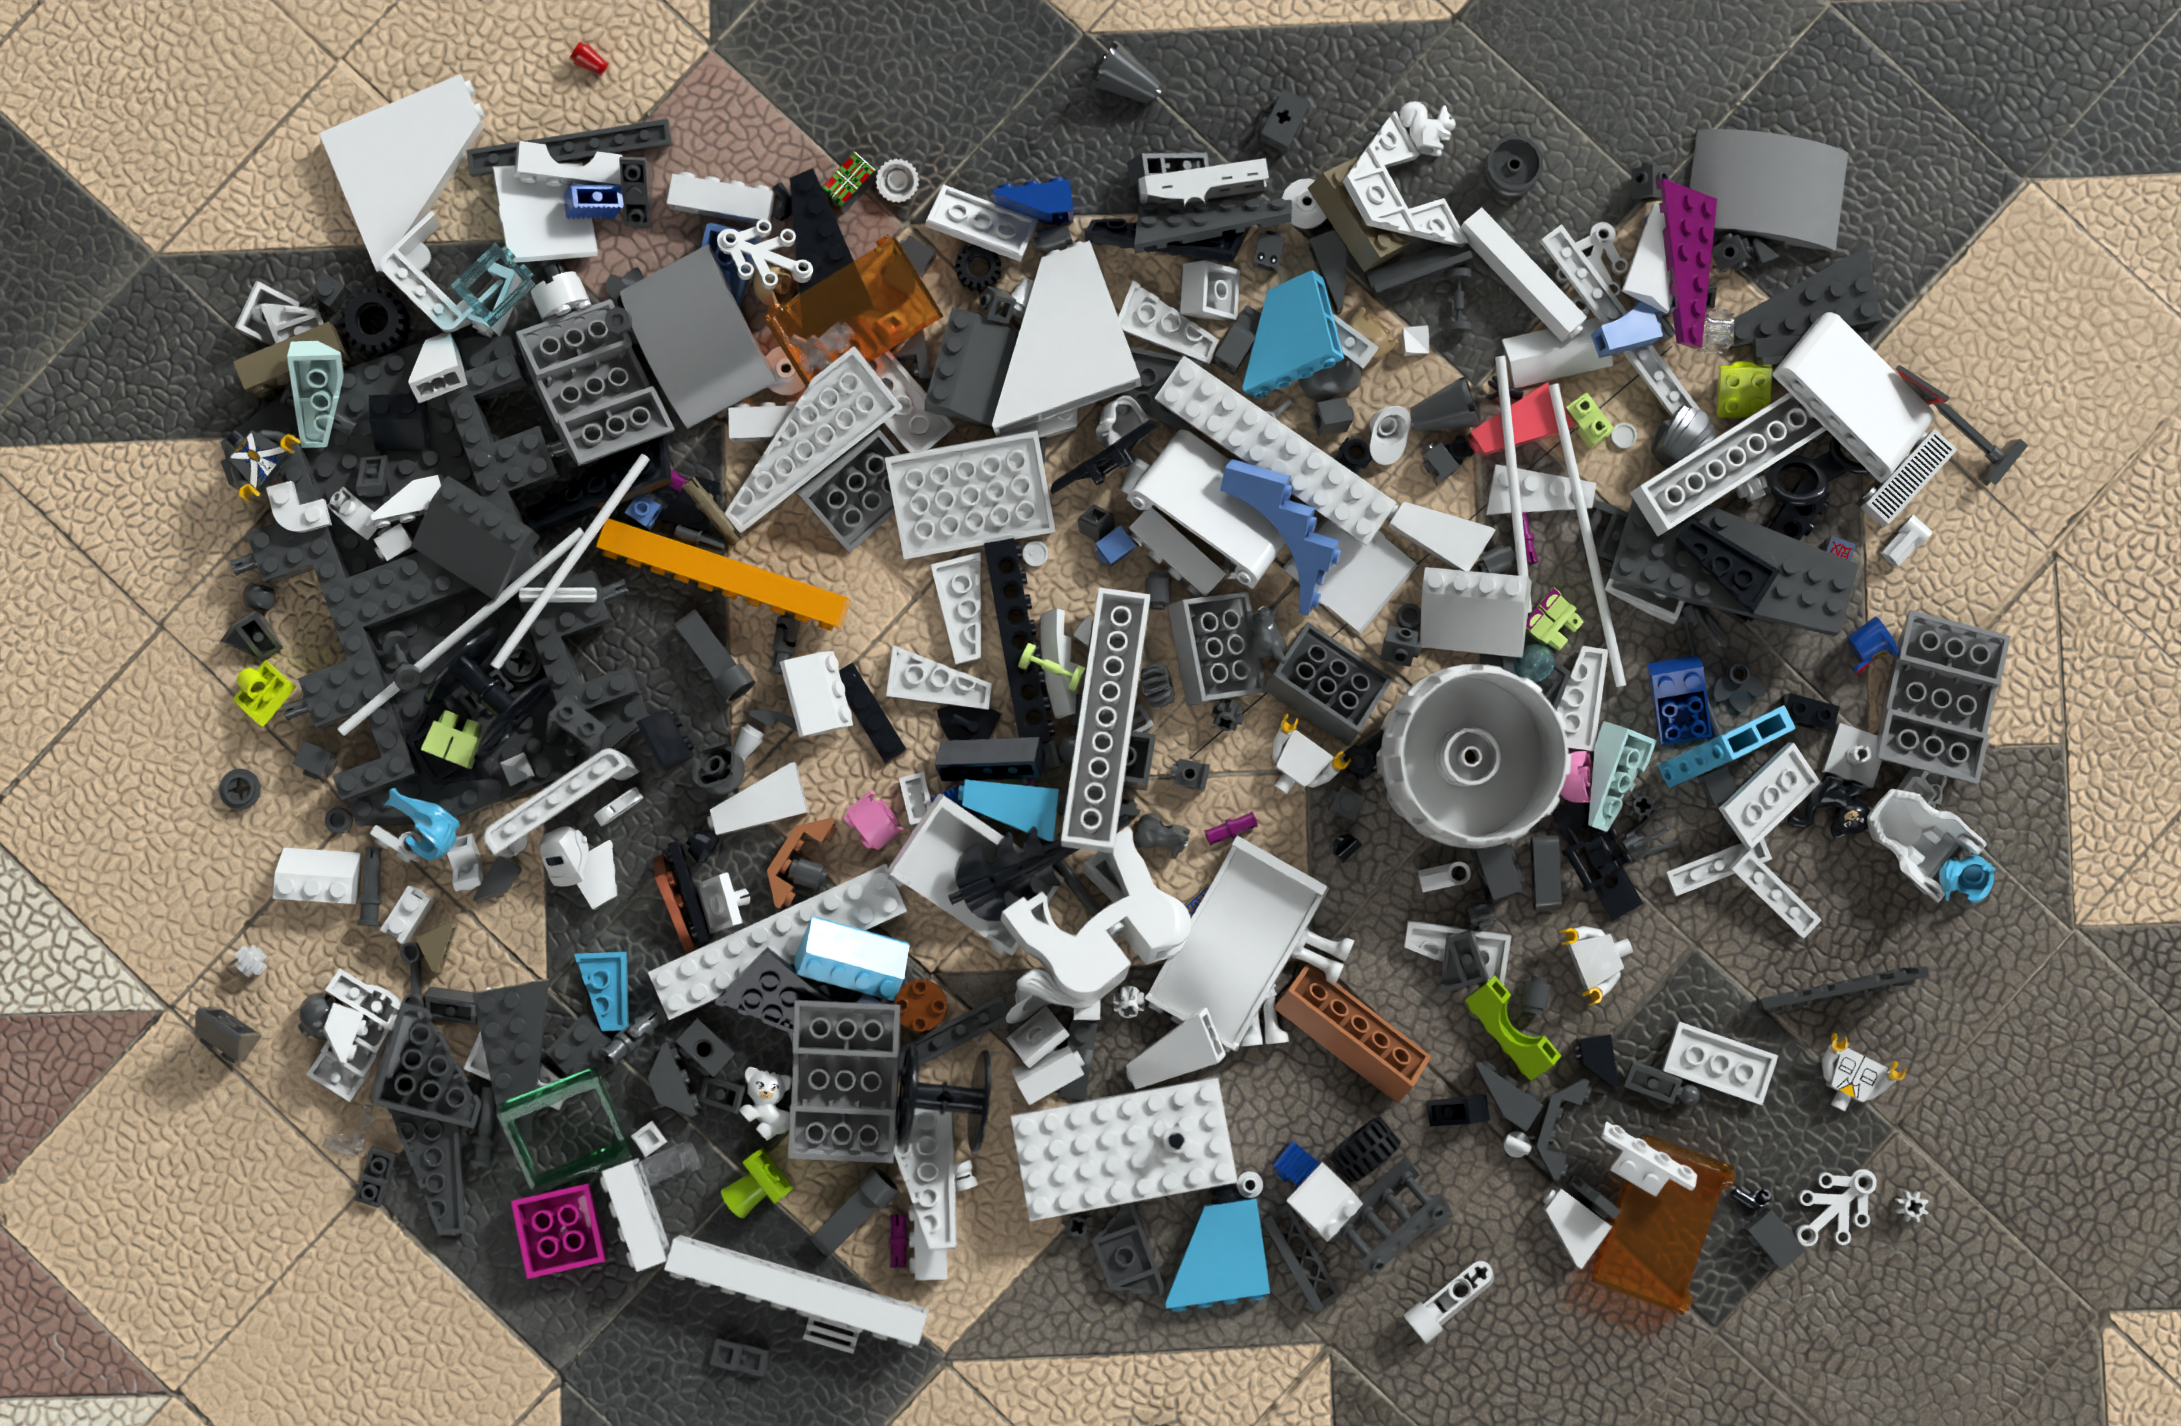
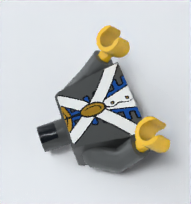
M262 430L259 433L251 431L246 437H243L237 431H233L227 437L226 443L235 449L230 455L229 460L232 462L230 470L235 485L239 490V496L250 504L249 498L252 494L258 497L260 495L258 491L263 493L266 487L270 485L294 456L295 451L292 450V446L296 442L300 444V440L279 431Z

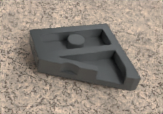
M1472 929L1450 935L1446 938L1442 980L1439 988L1440 994L1489 979Z

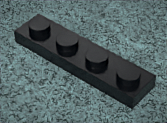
M852 662L839 670L841 681L845 687L847 703L885 764L907 750L854 663Z

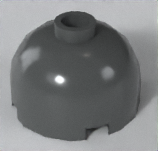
M718 742L707 746L703 750L705 754L700 760L696 758L693 763L692 778L702 790L713 795H726L734 791L742 782L745 774L744 761L736 749L727 743Z

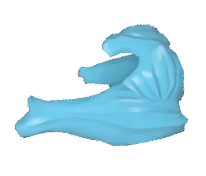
M396 788L390 789L388 791L390 798L385 801V805L393 806L408 815L415 823L414 829L418 830L423 836V842H418L411 836L406 837L405 842L408 846L411 847L414 853L426 860L433 861L434 859L444 857V854L449 852L455 844L457 838L455 831L460 827L459 821L435 803L408 798L400 795Z
M1969 855L1961 860H1958L1956 857L1946 860L1939 869V881L1942 891L1945 893L1946 901H1949L1951 891L1955 890L1959 893L1967 894V899L1973 904L1983 900L1989 894L1994 884L1996 868L1991 863L1985 861L1983 857L1977 855Z

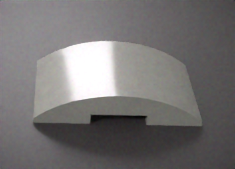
M1733 129L1697 130L1689 188L1717 199L1714 234L1728 235L1733 233L1734 236L1738 234L1784 241L1785 245L1835 252L1848 152L1820 142L1782 134Z
M710 244L620 291L624 308L631 314V326L644 355L667 398L687 429L778 382L756 337L752 335L731 293L732 289Z
M612 299L516 332L523 358L540 400L562 443L578 466L669 434L675 430L654 386H650L631 347L632 341L628 332L615 334L606 327L605 317L611 309L615 308Z
M1909 610L1897 644L1899 655L1893 658L1885 690L1878 730L1876 758L1978 785L1990 735L1987 732L1997 687L2001 684L2011 636Z
M795 1000L792 1103L790 1106L788 1159L894 1163L900 1060V1005Z

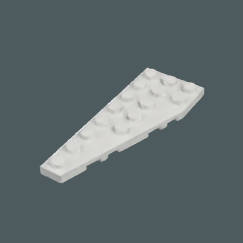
M855 346L812 379L724 513L740 534L902 408L901 404Z

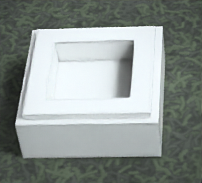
M654 1121L649 1122L631 1135V1138L645 1157L668 1142Z

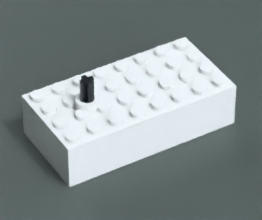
M1216 1076L1011 1115L1030 1221L1238 1182L1219 1080Z

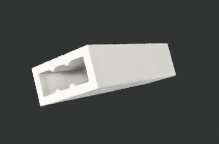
M1403 502L1400 507L1396 505L1387 517L1391 520L1388 525L1389 528L1453 569L1470 571L1495 532V529L1408 502Z
M797 763L787 764L710 809L711 816L707 817L710 831H715L716 835L721 836L809 814Z
M1207 1007L1193 1014L1134 1057L1126 1065L1127 1077L1133 1083L1135 1090L1217 1064L1226 1056Z

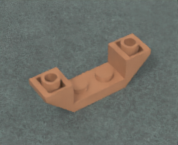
M828 818L797 825L793 828L767 869L774 904L777 908L782 909L784 905L789 907L796 896L793 893L795 887L778 876L780 873L785 874L792 864L790 860L791 855L794 851L799 852L805 844V833L821 843H824L825 840L830 842L838 829L835 827L837 821Z

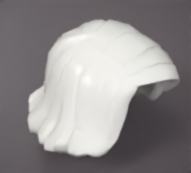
M1119 396L1102 408L1100 423L1096 429L1097 441L1104 448H1108L1118 439L1151 419H1148L1147 414L1131 396ZM1146 436L1138 440L1136 444H1138L1139 441L1143 440Z

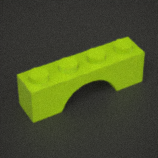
M1494 975L1472 991L1464 1001L1468 1004L1469 1010L1483 1022L1486 1031L1493 1035L1501 1044L1504 1053L1515 1061L1519 1071L1527 1076L1530 1081H1533L1551 1068L1561 1055L1545 1035L1531 1037L1520 1033L1513 1027L1507 1015V1004L1511 994Z

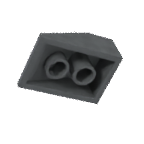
M198 1007L195 1012V1034L201 1037L199 1041L211 1049L215 1046L222 1051L221 1056L232 1063H235V1061H245L262 1036L221 1007Z

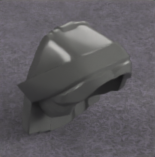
M1679 407L1671 420L1662 422L1654 436L1651 446L1653 456L1668 469L1716 438L1713 431L1715 428L1710 423L1711 419L1709 416L1693 407Z

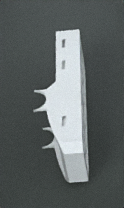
M1266 158L1141 177L1138 179L1140 203L1155 202L1160 204L1180 201L1185 206L1186 203L1197 201L1205 203L1208 199L1266 191V182L1269 180ZM1255 185V187L1245 188V186ZM1229 188H1230L1229 191H1222V192H1220V190L1229 189Z

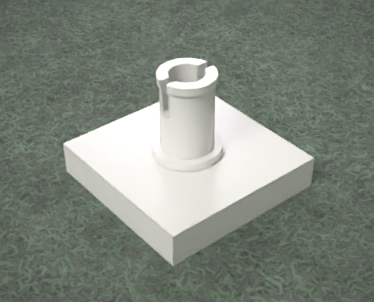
M1838 723L1822 772L1834 773L1846 781H1850V779L1864 783L1867 788L1872 789L1882 762L1881 759L1876 758L1878 736Z
M728 873L717 875L696 884L710 934L742 923L738 906L748 905L750 903V896L740 899V897L749 893L744 888L733 891Z
M1045 1006L1006 1039L1027 1067L1031 1068L1045 1055L1059 1050L1056 1046L1065 1040L1069 1033L1051 1010Z

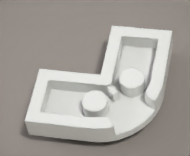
M293 481L266 487L273 515L276 521L285 529L296 533H304L332 525L326 500L320 499L300 505Z

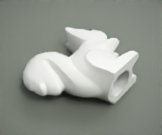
M1420 102L1406 103L1400 110V120L1403 121L1405 127H1410V137L1415 143L1418 152L1440 157L1441 150L1444 148L1440 140L1449 141L1451 136L1449 131L1454 130L1456 127V123L1447 112L1446 106L1441 108L1437 120L1428 119L1427 109Z

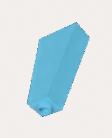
M965 780V784L959 786L958 801H963V807L1026 833L1032 826H1035L1038 830V838L1054 842L1059 789Z

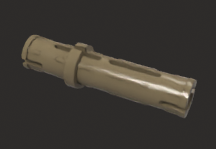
M694 476L682 484L681 487L695 502V507L698 510H702L730 546L739 541V538H742L743 535L739 533L715 503L713 495L707 493Z

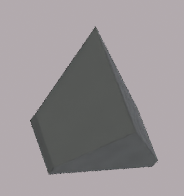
M253 611L233 623L220 640V642L259 658L260 661L283 649L280 640L265 615L257 611Z

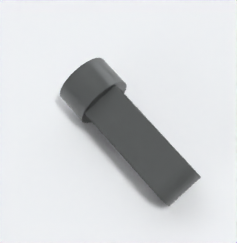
M693 609L674 623L715 679L713 686L726 703H731L742 697L754 686L755 680L744 665L735 663L696 609Z
M874 1166L858 1182L860 1187L858 1191L809 1239L827 1258L878 1207L884 1209L900 1193L896 1184L879 1168Z

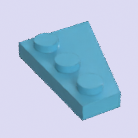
M627 952L574 954L581 970L584 984L590 995L601 1031L623 1030L629 1026Z

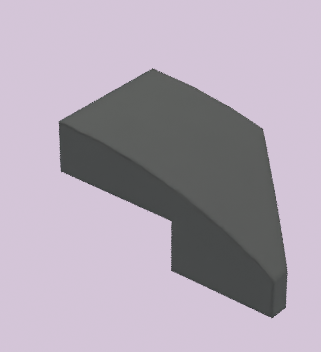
M498 856L476 892L473 901L482 902L483 899L504 897V893L509 891L521 873L522 868L502 856Z

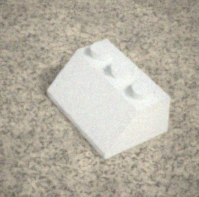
M834 651L818 652L780 662L799 737L829 734L853 726L852 713L847 704L845 687L841 681L838 660L835 657Z
M283 848L275 871L273 899L358 905L362 853Z

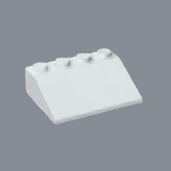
M1425 567L1421 602V648L1523 658L1532 581L1527 576Z

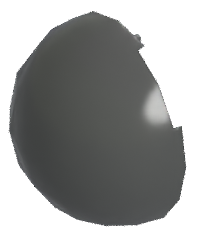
M1343 354L1344 359L1337 362L1335 366L1316 371L1309 378L1299 379V385L1305 394L1316 402L1331 400L1342 393L1354 390L1360 386L1362 368Z

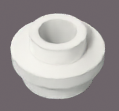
M1245 1172L1237 1180V1189L1244 1197H1256L1263 1189V1181L1255 1172ZM1253 1180L1255 1187L1252 1190L1246 1189V1181Z

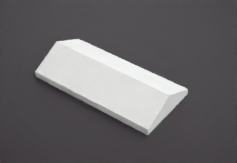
M1653 204L1622 292L1667 314L1670 310L1674 294L1670 295L1669 285L1673 284L1671 270L1667 271L1662 232L1666 227L1664 213H1660L1659 204Z
M1597 318L1585 320L1581 325L1584 328L1583 331L1574 339L1568 337L1564 342L1550 329L1503 339L1502 344L1513 388L1518 389L1613 366L1612 355L1603 358L1598 357L1591 334L1602 326Z

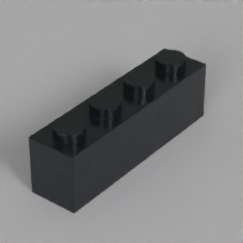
M1040 737L940 741L935 767L941 781L1041 778L1046 753Z

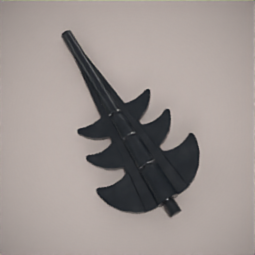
M1127 814L1119 817L1117 829L1130 824ZM1032 826L1024 839L1025 852L1018 853L1014 849L1012 843L1013 836L1011 833H1007L997 845L995 853L996 862L990 863L983 856V843L979 840L965 849L958 858L955 867V880L959 891L948 895V898L952 905L964 900L969 910L979 918L987 921H1001L1002 911L1008 908L1004 901L1006 892L1010 891L1015 897L1019 899L1024 897L1026 901H1029L1038 895L1031 887V878L1033 876H1036L1044 884L1060 886L1061 882L1054 874L1052 865L1080 849L1062 847L1061 839L1042 845L1038 838L1037 828Z

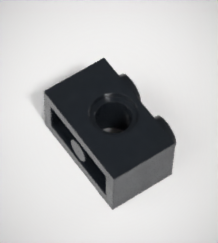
M1793 693L1783 695L1780 707L1785 706L1794 725L1826 734L1834 731L1840 706Z

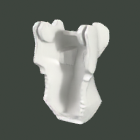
M1890 789L1867 816V825L1872 839L1891 850L1897 856L1901 871L1913 881L1914 885L1923 894L1929 895L1937 903L1944 897L1945 893L1942 891L1941 885L1932 878L1945 861L1949 859L1959 846L1970 854L1973 852L1979 855L1987 845L1985 840L1973 832L1957 815L1932 808L1924 801L1920 794Z

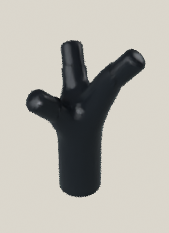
M1497 376L1492 377L1494 382L1488 381V385L1497 391L1489 395L1491 400L1499 397ZM1509 387L1510 398L1518 401L1522 399L1524 391Z

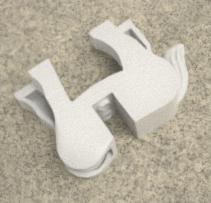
M1129 826L1116 834L1114 854L1099 852L1083 865L1081 872L1113 904L1094 916L1076 936L1057 928L1049 913L1047 896L1043 891L1029 901H1026L1023 897L1002 911V923L1022 949L1039 960L1045 968V971L1034 968L1017 980L1016 986L1019 990L1032 993L1053 1004L1086 1008L1098 1002L1124 981L1131 963L1115 943L1121 936L1120 932L1146 965L1171 958L1184 947L1191 930L1189 912L1179 900L1155 887L1143 858L1134 846L1133 831Z

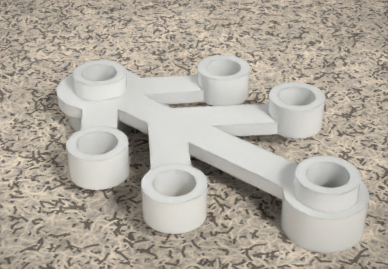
M759 220L755 227L741 232L734 229H725L719 233L717 245L722 252L731 255L738 269V277L742 280L750 279L754 268L750 263L745 262L741 252L751 256L762 278V286L765 289H774L778 281L777 275L774 272H770L766 262L791 271L793 279L799 283L808 282L812 277L813 267L810 262L806 260L794 261L771 252L774 249L783 246L790 247L794 244L796 235L791 229H784L780 236L755 245L746 241L758 236H769L772 226L768 220ZM765 226L768 230L762 231L759 227ZM788 235L792 240H785L783 236ZM726 238H731L735 241L733 243H729L726 241ZM798 267H805L807 271H801ZM746 268L750 273L745 274L741 269ZM771 278L774 280V282L768 283L765 279Z
M1600 222L1592 227L1590 236L1576 242L1581 251L1593 246L1591 255L1586 258L1607 286L1616 288L1614 295L1617 297L1620 293V286L1612 281L1601 260L1603 249L1612 262L1611 269L1615 274H1623L1628 268V263L1624 258H1620L1613 244L1616 236L1614 228L1608 223ZM1599 231H1605L1607 238H1601ZM1617 262L1622 263L1624 265V269H1616L1615 264ZM1558 268L1555 273L1556 280L1560 283L1567 282V278L1563 279L1559 276L1561 270ZM1578 294L1577 297L1572 299V302L1575 305L1577 302L1583 303L1584 310L1581 311L1586 316L1590 308Z
M1866 1169L1856 1170L1852 1176H1834L1827 1172H1822L1818 1175L1817 1183L1820 1187L1830 1188L1833 1185L1849 1187L1843 1194L1813 1193L1810 1190H1802L1798 1194L1799 1202L1805 1206L1830 1204L1809 1225L1804 1224L1797 1228L1795 1238L1801 1245H1814L1818 1240V1231L1837 1214L1838 1228L1834 1232L1833 1238L1840 1245L1848 1244L1851 1240V1234L1849 1233V1206L1856 1196L1857 1212L1852 1217L1853 1223L1858 1227L1869 1225L1868 1195L1875 1190L1877 1181L1874 1174ZM1825 1175L1830 1178V1182L1827 1185L1822 1183V1178ZM1862 1177L1867 1181L1864 1187H1860L1858 1184L1859 1179ZM1805 1193H1809L1811 1196L1810 1201L1807 1203L1803 1201ZM1861 1214L1865 1216L1863 1224H1859L1857 1221L1858 1216ZM1804 1230H1808L1810 1234L1806 1240H1803L1801 1237V1233ZM1841 1232L1846 1234V1239L1843 1242H1840L1838 1239V1235Z

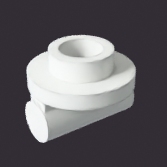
M1519 1131L1509 1133L1503 1143L1507 1154L1516 1158L1522 1157L1525 1154L1528 1155L1532 1148L1529 1138Z

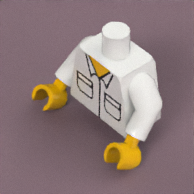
M1837 1033L1831 1035L1832 1044L1829 1045L1822 1058L1823 1077L1826 1080V1086L1837 1091L1831 1105L1842 1111H1846L1851 1098L1863 1103L1871 1101L1889 1089L1896 1080H1902L1906 1074V1068L1901 1072L1894 1070L1898 1066L1897 1061L1892 1062L1890 1072H1886L1887 1067L1847 1048V1036L1844 1037L1842 1042H1836Z

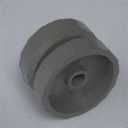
M1515 135L1502 138L1491 148L1483 166L1484 180L1488 188L1498 196L1506 199L1524 196L1535 186L1541 175L1543 156L1539 147L1526 137Z

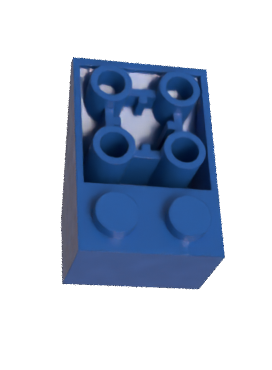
M1052 178L1049 180V183L1039 184L1038 181H1027L1023 183V186L1013 187V184H1002L998 186V189H993L994 204L1037 219L1038 222L1047 225L1074 222L1070 180L1064 181V178Z
M1693 655L1647 663L1660 745L1712 737L1704 668L1699 656Z

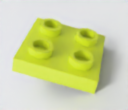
M1746 361L1734 362L1733 365L1719 366L1717 417H1751L1770 405L1772 366L1756 365Z
M265 660L257 670L246 668L238 674L236 682L241 689L232 700L256 723L264 727L286 699L290 697L296 686L276 667Z

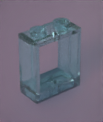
M496 243L450 285L490 327L536 285L531 279L534 274L524 264L519 267L513 261L516 256L506 246L501 249ZM501 258L523 282L490 312L468 290V287Z

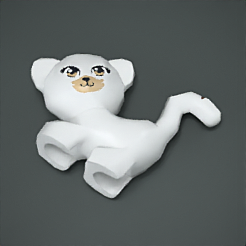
M749 1067L745 1071V1080L748 1084L747 1094L754 1101V1105H744L739 1111L749 1122L754 1119L759 1121L760 1124L756 1129L768 1141L777 1134L789 1131L790 1112L777 1108L776 1104L783 1098L784 1093L791 1088L793 1078L788 1075H779L776 1072L760 1071L757 1068Z

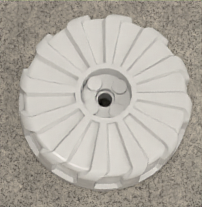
M1468 664L1442 669L1430 674L1406 690V693L1399 700L1395 708L1388 712L1381 727L1384 730L1381 749L1376 755L1378 774H1381L1384 778L1389 804L1396 814L1405 818L1418 833L1453 847H1493L1528 834V830L1541 818L1549 816L1560 801L1558 796L1563 787L1566 774H1570L1571 755L1568 754L1567 739L1564 731L1567 727L1560 711H1555L1551 703L1541 693L1542 689L1528 678L1518 677L1503 670L1501 667ZM1467 750H1471L1475 755V759L1471 764L1467 763L1464 758Z

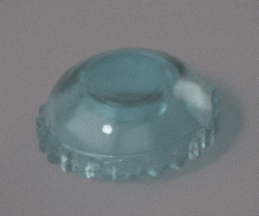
M1539 644L1528 645L1524 647L1523 658L1515 657L1514 674L1518 677L1528 678L1534 683L1541 681L1553 671L1554 662L1556 661L1555 655L1548 646L1545 647Z

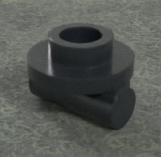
M1351 834L1340 835L1333 843V854L1344 863L1362 844Z

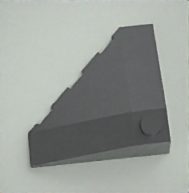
M401 1002L368 1099L373 1105L475 1128L482 1103L476 1094H472L466 1083L469 1080L459 1063L455 1064L449 1053L450 1047L441 1031L437 1032L431 1022L432 1015L427 1008Z

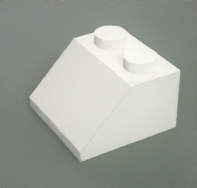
M1207 260L1184 263L1180 314L1197 319L1236 321L1238 317L1240 270Z
M1323 1162L1286 1200L1303 1221L1327 1242L1338 1233L1340 1228L1363 1205L1355 1193Z

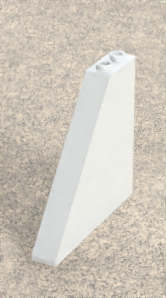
M461 74L319 133L376 272L381 277L386 276L380 266L382 257L428 214L467 155L466 150L472 147L485 127L482 118H485L484 111L480 103L475 104L472 98L476 94L470 80L465 81Z
M1090 241L1076 242L1070 248L1062 251H1050L1041 258L992 422L996 437L1142 386L1137 367Z

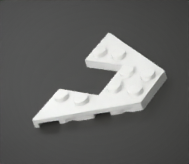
M1395 111L1388 117L1342 182L1367 226L1463 247L1468 243V240L1444 198L1408 209L1386 168L1415 160L1420 155Z

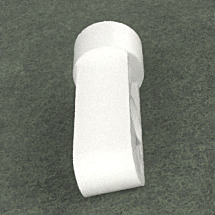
M1484 1261L1473 1263L1423 1304L1419 1301L1403 1314L1404 1318L1425 1344L1443 1331L1441 1326L1492 1285L1494 1273L1491 1266ZM1479 1270L1481 1272L1487 1271L1485 1273L1487 1278L1485 1280L1482 1278L1477 1279L1476 1272ZM1469 1277L1472 1282L1474 1281L1475 1289L1472 1288L1471 1283L1467 1280ZM1461 1285L1468 1288V1294L1463 1298L1454 1295L1455 1289ZM1440 1302L1447 1312L1443 1314L1436 1304Z

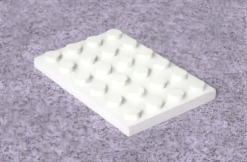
M1037 430L885 457L904 559L981 546L984 543L1005 539H1019L1056 532Z

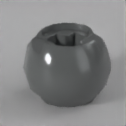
M252 582L243 591L242 600L244 606L268 612L275 604L276 595L273 588L257 585Z

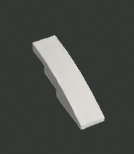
M1056 608L1041 614L1040 640L1042 660H1050L1063 666L1062 669L1074 674L1078 664L1070 662L1071 637L1063 635L1065 611ZM1044 670L1047 691L1055 718L1060 719L1075 714L1076 692L1068 689L1071 678L1062 674L1058 676Z
M924 772L899 778L912 832L932 804Z

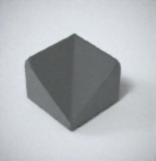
M1755 238L1750 242L1753 247L1751 255L1755 267H1763L1775 262L1779 258V255L1768 247L1764 238Z
M1093 504L1078 518L1080 533L1100 541L1114 529V513Z

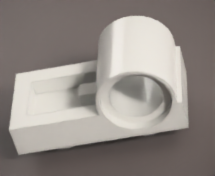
M375 825L370 834L376 837L374 841L376 844L387 850L389 846L397 850L396 856L403 861L410 863L411 860L415 862L421 860L422 857L410 851L405 842L406 837L409 836L415 837L418 842H423L421 834L405 832L399 838L378 825Z

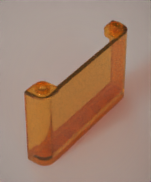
M889 234L885 235L875 242L878 247L786 304L781 306L777 302L766 309L768 315L764 316L763 319L806 388L817 374L853 346L857 348L869 363L944 317V314L896 236L890 238Z
M1643 1133L1639 1139L1645 1141L1649 1147L1658 1152L1666 1153L1673 1161L1680 1165L1688 1166L1697 1174L1695 1188L1691 1191L1669 1178L1655 1197L1625 1179L1616 1207L1621 1212L1615 1219L1611 1218L1609 1225L1612 1228L1604 1238L1591 1281L1684 1315L1685 1310L1689 1311L1693 1301V1296L1690 1295V1289H1688L1721 1191L1725 1190L1727 1186L1731 1187L1735 1180L1736 1172L1733 1171L1735 1166Z

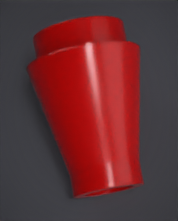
M581 41L570 55L574 65L597 73L600 76L604 74L609 66V63L588 43L584 44Z

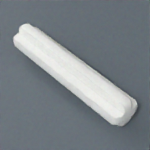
M520 588L519 599L521 602H535L544 588ZM558 588L548 602H596L597 590L595 588Z

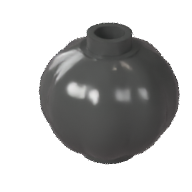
M326 993L309 995L300 1006L299 1019L301 1023L298 1025L299 1030L305 1037L311 1035L319 1040L327 1041L323 1028L333 1003L346 1007L345 1004Z

